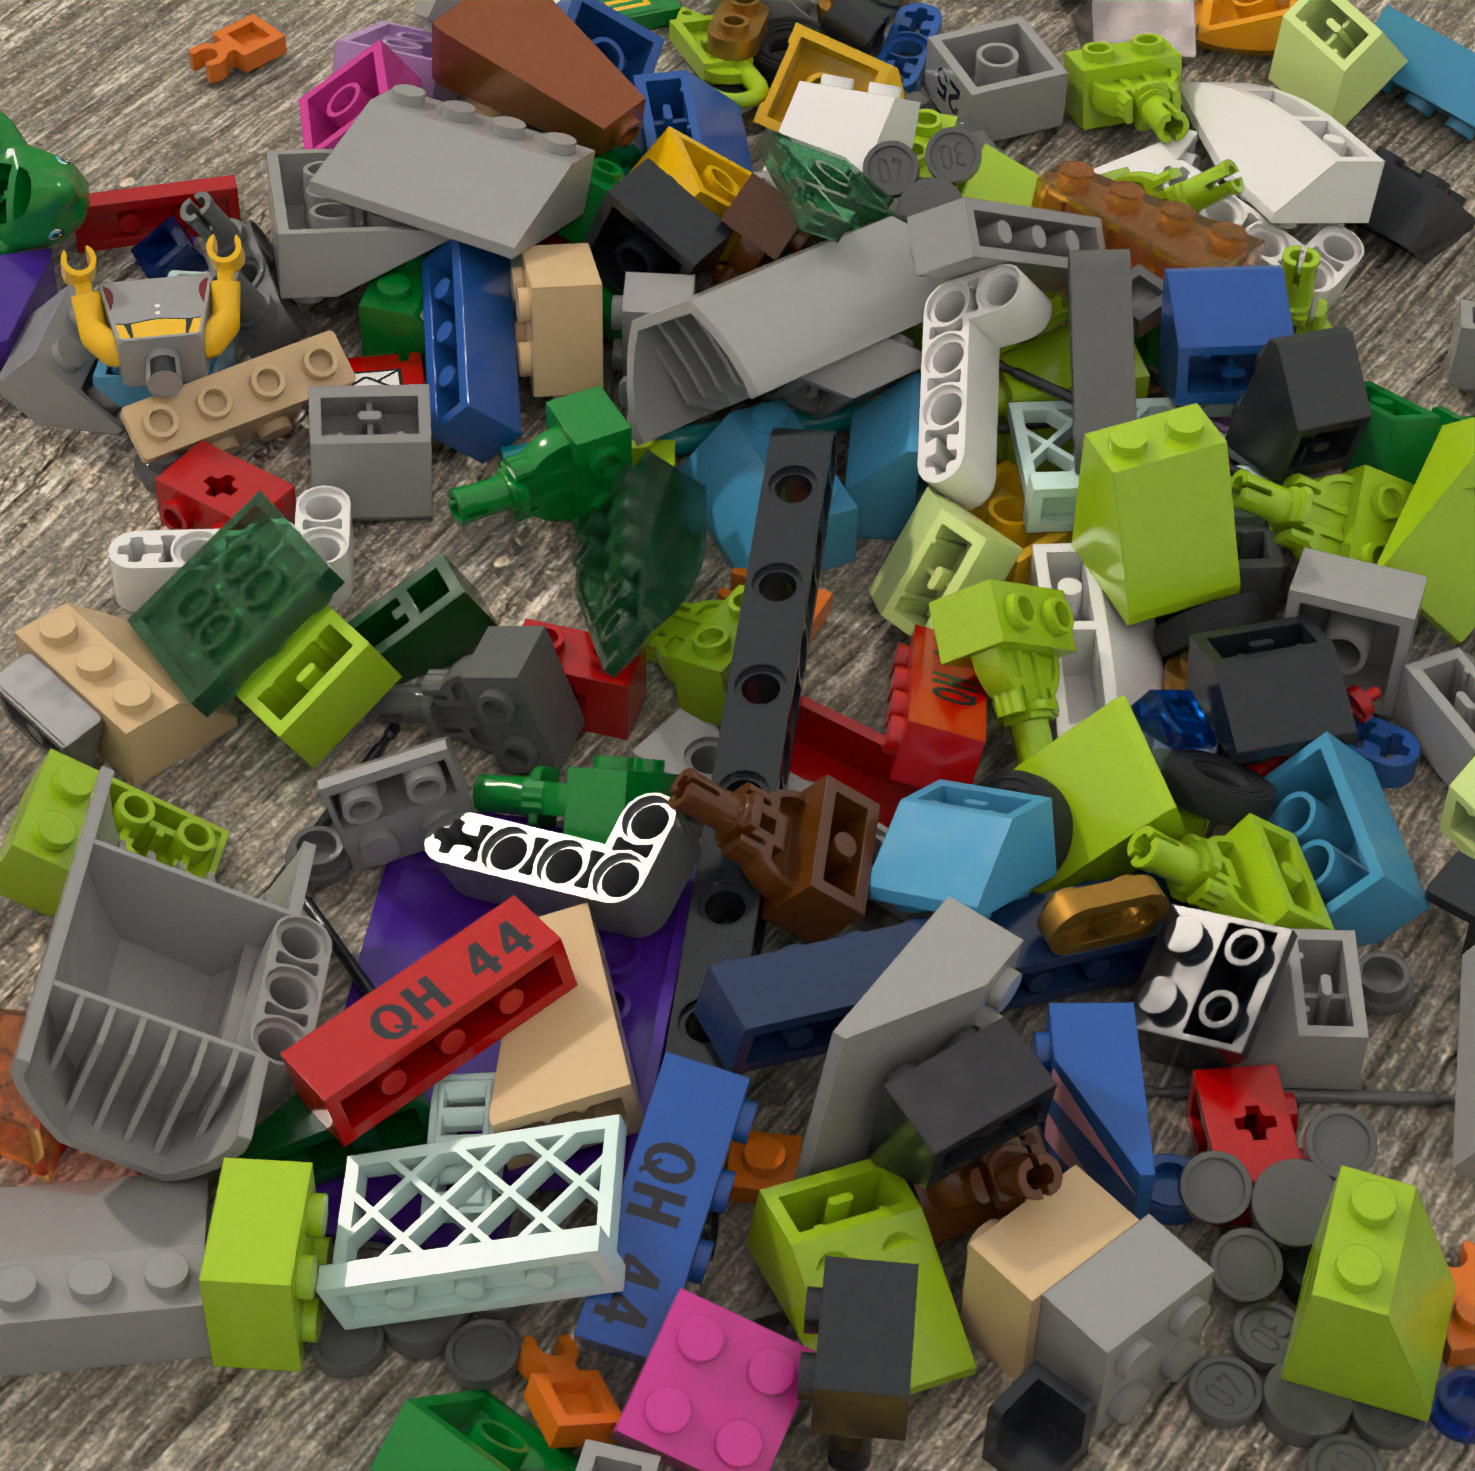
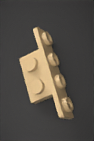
M328 330L183 384L180 392L172 397L161 398L154 395L122 408L120 417L143 463L153 462L184 449L190 450L201 440L233 455L240 450L239 444L257 437L260 438L262 443H266L290 432L293 429L292 424L303 404L309 402L308 386H351L356 376L335 333Z

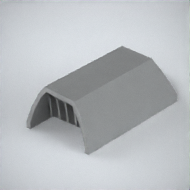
M890 216L821 241L632 320L628 341L626 386L629 425L632 427V436L636 445L644 444L747 398L753 399L922 323L925 303L931 292L939 285L950 280L916 275L915 264L909 251L910 234L908 224Z
M101 766L89 799L9 1073L20 1095L33 1114L59 1143L164 1182L191 1179L221 1168L224 1157L237 1158L246 1151L252 1140L258 1109L275 1107L281 1103L293 1084L280 1053L316 1029L332 953V939L319 922L301 914L317 845L304 841L298 853L270 889L259 898L245 894L242 884L236 883L234 888L231 889L215 883V877L212 873L207 872L205 877L201 878L186 872L185 863L178 861L175 868L156 861V853L150 850L146 857L128 851L126 842L119 839L113 817L109 789L115 770Z

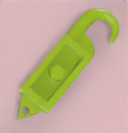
M681 7L677 18L669 20V40L698 77L712 85L743 84L747 89L743 93L720 91L735 101L740 108L755 107L761 104L762 101H765L769 92L768 83L753 65L754 58L730 61L711 55L707 51V32L713 15H703L686 7Z

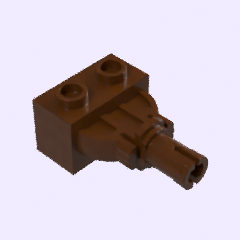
M780 169L753 172L720 219L742 237L732 251L726 266L722 264L717 265L711 271L714 286L821 242L829 229V225L824 222V219L832 208Z
M687 768L677 776L670 790V794L673 796L668 799L669 807L714 829L716 846L721 848V854L739 863L749 882L764 896L760 918L810 944L826 940L865 916L880 810L879 803L828 774L802 792L780 789L769 793L749 782L732 792L710 781L693 768Z
M1035 1125L926 1189L908 1180L906 1182L923 1208L934 1244L937 1245L980 1227L990 1219H998L1008 1215L1023 1204L1026 1199L1041 1200L1044 1199L1043 1195H1053L1061 1187L1063 1175L1062 1168L1057 1159L1047 1154L1038 1125Z

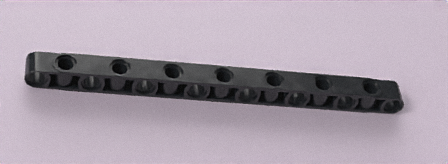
M773 428L771 432L711 779L712 782L732 792L747 782L767 793L788 788L836 474L837 435L835 431ZM704 825L700 844L701 852L697 861L665 1053L667 1051L726 1070L711 1042H698V1040L708 1036L697 1019L694 1009L709 965L718 964L732 957L746 958L762 954L767 921L760 918L764 896L749 882L739 863L721 854V848L716 846L714 829ZM724 921H736V922H734V923H732V924H726V925H721V924H719V923H722V922H724ZM729 1153L724 1166L725 1169L728 1167ZM713 1211L709 1213L702 1239L715 1242L709 1261L713 1260L721 1218V1214Z

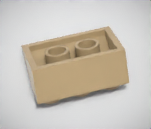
M65 603L14 632L19 658L27 653L33 654L101 716L103 725L97 753L134 787L238 726L237 717L125 618Z

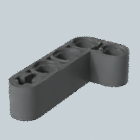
M1130 249L1069 250L1067 325L1068 330H1070L1075 473H1080L1085 433L1137 419Z
M647 793L631 801L621 813L606 844L466 811H453L444 814L428 829L424 840L425 851L457 892L465 896L500 905L515 895L533 913L539 915H546L588 902L597 929L636 938H642L655 933L669 919L698 861L701 847L700 840L682 814L669 807L668 799L670 797L662 793Z

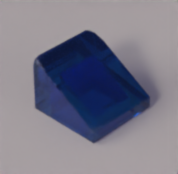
M173 215L168 217L131 250L148 279L167 277L169 271L172 270L203 272L209 269L204 256V250L199 242Z
M1150 689L1131 705L1141 730L1170 749H1212L1218 744L1217 738L1191 690Z

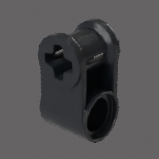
M835 0L822 20L819 33L870 55L872 51L881 46L885 38L884 31L887 22L892 15L899 11L903 0Z

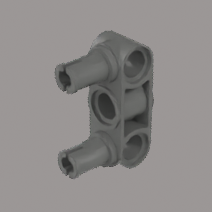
M201 191L194 194L197 202L203 207L201 209L188 198L181 206L180 216L204 240L205 249L203 252L211 272L212 281L217 280V271L212 266L207 254L206 244L209 237L215 234L218 245L217 256L228 257L235 251V235L241 240L246 259L243 267L235 273V281L241 282L240 330L236 338L250 358L253 359L288 346L305 335L307 330L296 302L291 298H280L274 248L261 228L251 219L244 223L237 219L229 218L207 192Z

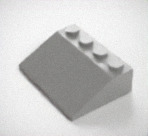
M399 84L367 103L310 180L308 192L514 259L585 213L595 150L577 145V140L570 135L559 132H548L545 134L527 129L526 123L520 119L509 116L489 117L475 112V106L470 103L458 100L442 102L427 97L426 91L420 87Z
M334 148L266 150L269 217L281 299L291 298L298 303L311 304L320 302L325 297H338L451 239L308 192L310 180Z
M947 897L833 1031L793 1180L870 1158L867 1155L885 1078L895 1068L909 1060L918 1059L922 1063L942 1052L949 1040L963 1029L973 1025L983 1029L1004 1017L1000 1015V1012L1008 1005L1022 979V973L1015 970V965L1024 941L1023 939L952 897Z
M210 1172L191 1179L164 1182L147 1175L0 1188V1377L212 1357L199 1285V1277L211 1223Z

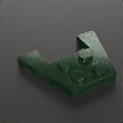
M766 128L755 145L756 151L793 219L802 231L838 243L847 229L854 230L890 216L908 224L906 216L892 212L889 209L894 199L846 157Z

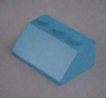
M1387 5L1375 25L1390 39L1408 62L1380 91L1390 95L1393 88L1407 95L1403 102L1410 108L1428 118L1431 117L1434 111L1448 118L1444 124L1447 128L1466 140L1472 141L1475 136V52Z
M784 398L730 412L676 471V482L731 570L733 568H748L772 429H805ZM836 474L821 571L856 561L858 506Z
M1326 731L1264 776L1277 790L1276 803L1268 822L1296 835L1335 930H1355L1357 946L1378 944L1430 908L1371 762Z

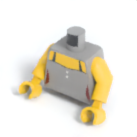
M215 234L211 235L207 240V254L212 266L217 271V280L212 281L211 273L108 282L99 283V291H93L92 282L96 277V254L94 250L89 246H85L88 267L83 270L72 269L67 263L66 251L63 250L61 254V276L69 286L75 288L76 295L71 297V302L83 346L107 367H117L124 385L128 387L147 386L150 393L161 398L172 397L179 393L183 382H191L208 376L211 358L220 356L240 330L241 282L235 281V273L243 267L246 258L239 237L235 235V251L228 257L217 256L218 245Z

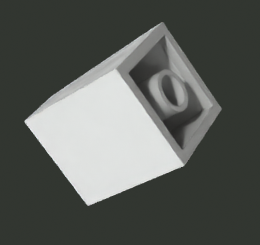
M822 74L820 84L799 81L762 171L780 169L830 206L832 209L824 219L826 224L856 229L890 216L898 219L897 208L900 197L892 199L883 198L872 192L863 176V162L867 153L875 145L884 141H899L911 149L913 148L921 102L901 99L902 87L870 82L867 93L853 90L854 79Z

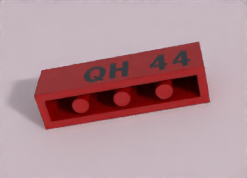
M915 624L909 645L898 642L888 679H891L886 698L889 706L884 722V727L887 730L882 753L892 755L890 780L919 788H924L939 779L972 784L986 743L987 693L983 689L974 669L941 665L934 629Z
M513 895L372 992L366 994L341 1013L307 1034L301 1040L281 1052L280 1055L301 1101L345 1147L578 985L562 939Z

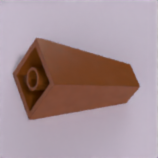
M462 0L432 22V78L438 85L511 117L520 119L545 132H559L570 135L577 140V145L593 149L596 154L601 156L616 144L619 147L629 144L642 130L646 98L553 0Z

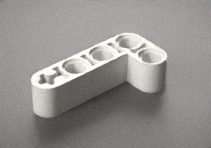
M1174 158L1162 160L1153 171L1157 175L1172 167H1177L1181 171L1183 176L1165 184L1164 188L1201 173L1191 164ZM1235 195L1179 222V225H1182L1191 220L1201 218L1203 227L1185 236L1179 250L1203 267H1210L1221 263L1225 267L1281 265L1282 267V253L1285 248L1292 245H1301L1298 265L1301 269L1307 247L1317 250L1320 254V265L1317 268L1314 285L1315 295L1311 309L1312 317H1314L1319 298L1326 299L1329 308L1341 296L1364 255V245L1360 238L1344 227H1325L1305 246Z
M1009 263L990 267L939 285L931 292L924 307L918 472L922 479L934 490L953 500L966 510H972L982 505L989 498L995 486L1000 348L1037 336L1047 326L1053 310L1048 297L1017 266Z
M323 485L312 487L298 497L295 527L141 530L124 533L113 540L108 549L116 602L123 609L138 613L251 610L289 572L329 607H336L344 603L353 591L355 547L351 502L344 490L335 486Z

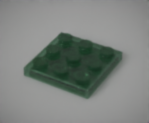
M260 490L127 621L189 702L204 716L209 717L221 704L229 701L237 694L241 684L267 659L278 654L285 646L287 639L306 620L324 609L330 602L333 594L345 581L283 512Z

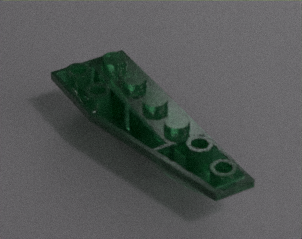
M648 449L635 466L627 463L620 469L610 486L609 494L611 496L600 510L592 507L584 515L574 535L578 539V550L572 563L576 568L575 596L602 669L614 678L641 655L690 594L702 568L706 547V487Z

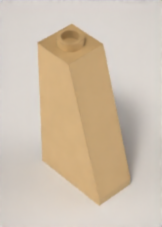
M586 902L539 916L562 939L578 986L501 1039L489 1110L491 1128L494 1133L620 1114L627 1125L626 1136L638 1133L644 1121L643 1108L605 950L589 904ZM594 1143V1144L583 1145V1146H582L581 1148H579L578 1150L584 1149V1148H587V1147H591V1146H594V1145H597V1144H601V1143ZM532 1153L513 1156L506 1164L510 1171L533 1164L539 1159Z

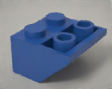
M688 70L633 75V85L646 98L643 127L637 135L641 158L670 126L752 173L754 172L740 106L735 101Z
M1281 265L1164 269L1157 383L1175 406L1198 403V405L1237 403L1245 394L1255 372V359L1269 339L1294 335L1283 268Z

